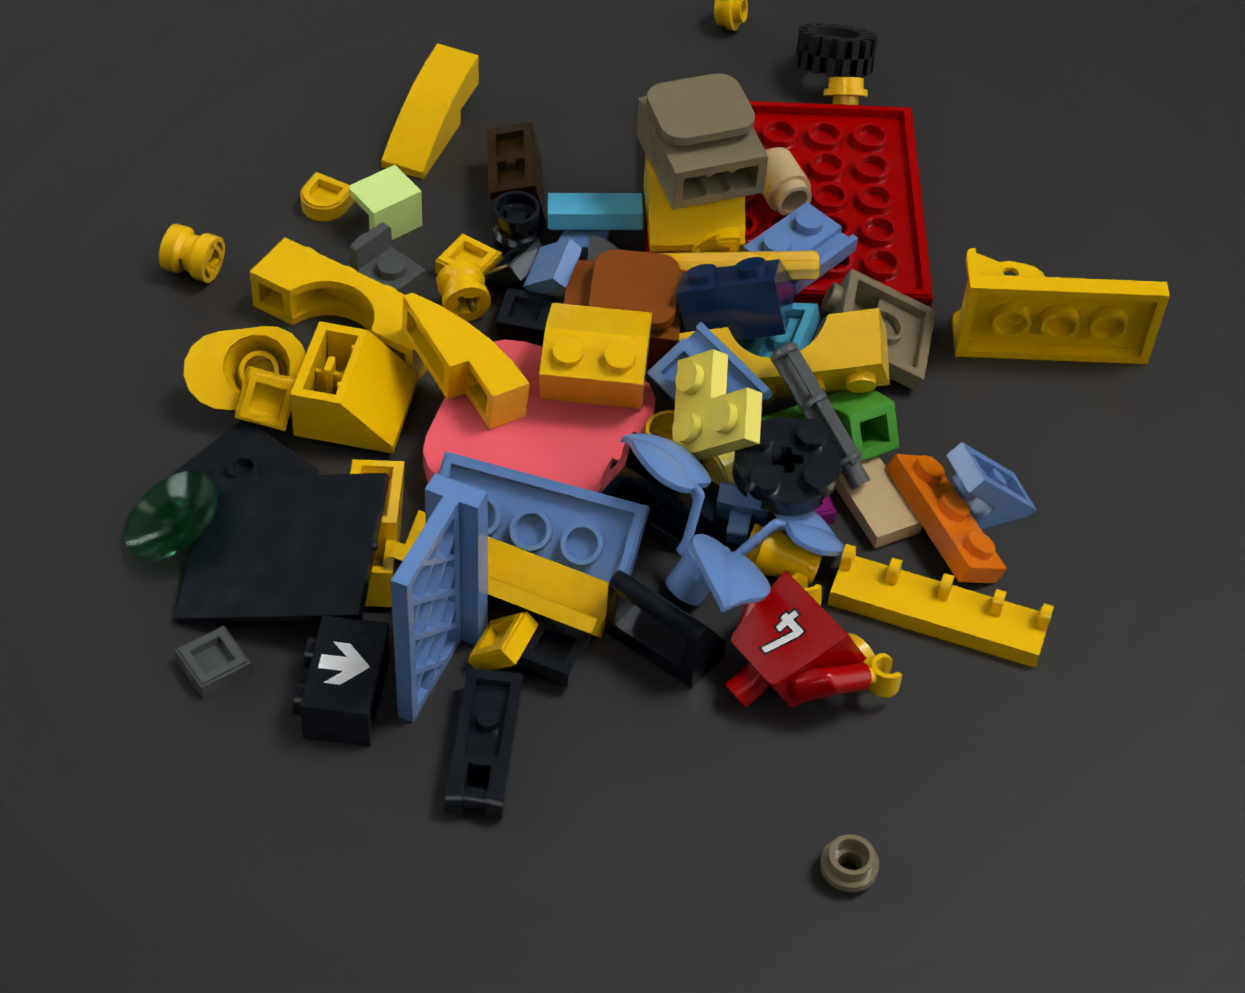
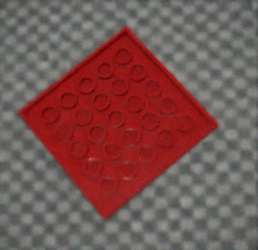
M749 101L755 112L753 128L764 149L767 150L775 147L788 149L811 183L810 191L812 198L809 204L841 225L842 233L848 237L852 234L858 237L856 251L813 283L803 288L802 291L795 295L793 303H812L821 306L824 295L830 285L834 282L840 284L850 270L853 269L931 307L933 293L912 108ZM761 193L745 196V245L786 217L772 210ZM645 209V252H649ZM650 252V253H688V252Z

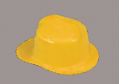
M259 326L218 331L203 336L191 346L184 360L183 376L188 390L200 403L215 410L233 411L236 410L248 366L296 378L306 353L301 342L292 333L279 327Z

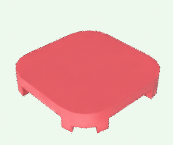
M495 341L494 343L514 362L530 383L526 416L489 429L467 394L449 400L444 397L426 434L423 447L424 478L427 479V483L430 482L435 473L439 474L446 451L598 492L610 460L614 458L619 461L625 443L620 441L623 436L632 434L634 431L645 434L646 423L655 414L656 398L650 384L645 381L642 409L540 399L539 371L543 346L525 341Z

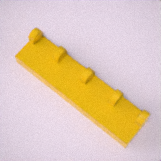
M845 544L839 569L830 590L828 605L1036 668L1054 609L1053 605L1043 603L1040 610L1037 611L1004 601L1006 591L996 589L994 597L954 586L955 576L944 573L941 581L901 570L903 560L892 557L888 566L856 556L857 547Z

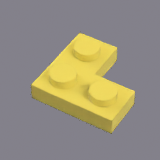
M715 349L678 360L674 423L672 427L673 442L687 449L699 461L760 444L762 393L746 387L726 394L728 354Z

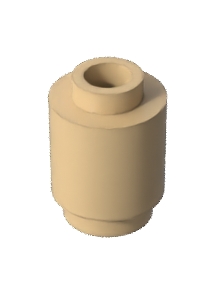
M775 147L765 150L768 155L764 192L761 194L772 210L787 216L804 203H810L812 198L810 191L811 183L788 149Z

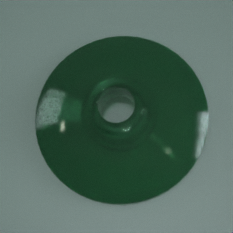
M183 471L173 474L154 485L136 503L127 519L124 540L129 551L139 559L156 561L168 558L189 546L205 530L214 515L218 502V491L215 483L202 472Z

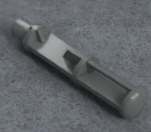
M787 343L778 347L772 353L770 360L778 370L806 419H816L826 426L828 437L834 442L839 452L841 461L840 473H843L852 490L868 482L870 478L861 464V452L853 443L829 402L827 394L822 390L798 349V345L796 343Z

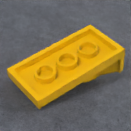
M976 248L968 249L965 259L968 280L962 307L953 314L951 322L955 357L1148 364L1170 297L1167 282L1045 277L1043 272L1034 266L1013 261L999 262L976 253ZM1005 272H1013V273H1015L1017 276L1004 275V273H1005Z

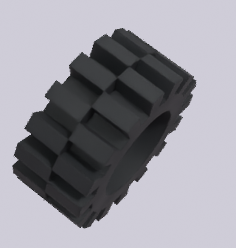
M825 23L801 25L798 31L795 65L805 71L812 70L811 73H826V76L832 77L834 75H840L841 77H849V75L853 77L869 76L870 73H873L878 36L863 28L854 29L850 25L839 26L836 23H831V25H826Z

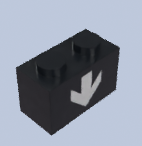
M322 615L318 636H309L306 643L304 667L309 669L306 682H297L293 697V714L301 716L304 739L371 747L391 656L389 623Z

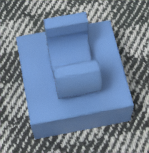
M721 482L716 501L715 518L729 521L725 543L741 546L748 540L750 526H754L755 523L762 526L767 525L770 512L760 508L761 501L753 498L749 492L746 498L736 485Z

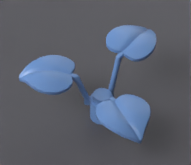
M637 433L625 435L620 442L627 443L631 447L637 459L655 479L675 491L690 493L692 497V507L683 539L676 548V551L682 557L665 580L668 589L683 602L698 606L711 591L720 611L725 612L742 604L764 600L771 591L770 584L760 569L745 555L775 531H786L796 545L809 552L823 556L842 555L845 545L835 536L829 525L815 511L797 516L774 514L777 518L771 520L734 552H731L728 547L708 535H694L705 498L702 488H707L711 483V478L704 466L687 449L664 437Z

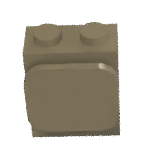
M714 73L663 82L652 86L647 96L638 97L636 135L672 210L764 192L768 155L753 128L755 112L739 82L729 75Z

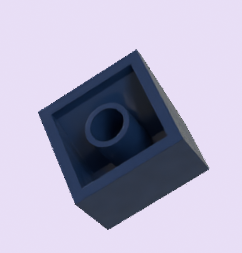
M751 257L733 266L716 268L713 264H701L692 267L687 272H683L676 296L685 332L696 331V326L702 322L708 329L728 327L732 336L737 341L786 334L796 291L794 283L780 259L765 261L761 257Z

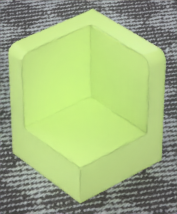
M396 165L390 166L349 186L350 196L369 215L370 230L383 222L391 227V237L393 240L423 226L422 191Z

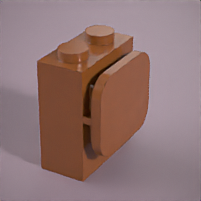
M620 249L607 250L600 253L595 261H577L566 287L564 304L651 312L652 323L646 369L648 371L679 343V333L685 332L684 326L681 325L682 318L676 291L683 272H687V270H680L678 262L666 254Z

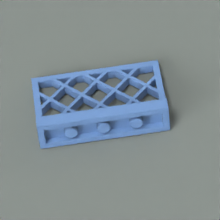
M436 473L425 488L426 524L391 579L398 717L412 723L461 640L476 645L488 625V492Z

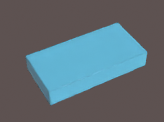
M548 193V229H643L642 193Z

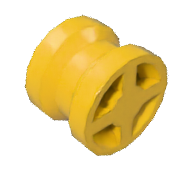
M466 260L455 261L439 271L436 277V285L442 297V307L467 322L482 317L491 306V297L485 286L484 273L478 264Z

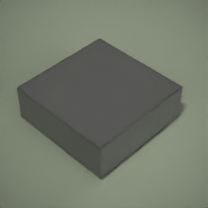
M225 626L175 649L176 661L202 699L252 675L250 661Z

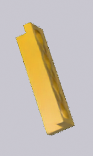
M418 510L406 543L403 544L395 541L389 554L390 557L400 561L404 560L426 524L425 512ZM488 537V595L601 638L606 626L609 582Z

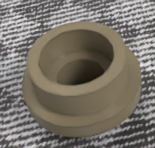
M845 834L826 845L821 855L820 869L825 880L834 888L845 892H859L870 887L876 880L879 871V858L868 840L859 835ZM845 862L852 863L858 869H846L840 864Z

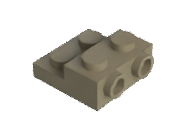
M851 269L840 284L834 282L830 285L822 300L821 309L829 312V314L879 308L887 330L889 378L915 390L925 378L936 310ZM825 317L820 323L815 333L814 339L822 330L827 317Z

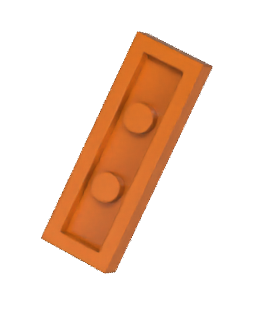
M895 454L885 469L958 582L997 583L1007 571V567L995 551L996 548L993 541L983 533L971 515L966 501L958 496L946 478L942 465L931 456Z

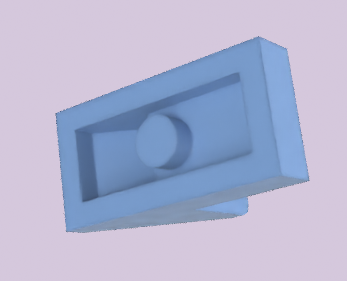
M963 442L946 454L956 471V474L952 476L955 483L953 488L958 496L966 501L971 515L981 530L1029 517L1037 511L1012 471Z

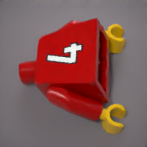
M785 571L771 586V591L764 600L745 604L737 628L732 633L730 641L749 662L729 679L725 685L746 708L771 686L790 707H796L803 702L868 689L878 697H892L899 691L903 675L900 672L890 674L893 659L886 653L875 655L870 667L863 663L867 658L850 636L821 607L822 586L816 584L808 588V577L805 574L798 572L791 576Z

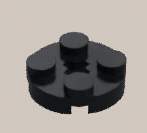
M789 417L761 420L760 444L735 450L732 464V474L738 490L746 498L749 492L753 498L761 501L760 508L783 516L803 515L820 507L822 500L828 497L829 494L832 495L835 490L841 469L839 452L834 442L828 437L826 426L816 419L800 420ZM781 459L790 460L796 464L794 472H784L782 465L773 464V462Z

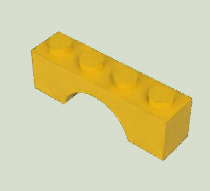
M286 237L249 271L254 307L291 325L318 316H339L351 319L369 330L417 371L419 379L427 372L428 369L402 331L403 296L405 294L398 292L392 286L373 280L350 266H344L317 253L314 249L302 246Z
M879 308L828 314L818 336L808 346L800 350L825 393L848 390L853 393H866L874 390L876 386L890 385L887 330ZM728 327L709 329L770 389L773 396L769 400L764 399L762 405L772 403L776 398L792 396L770 358L754 355L742 348L734 339ZM695 331L679 333V342L683 338L687 339Z

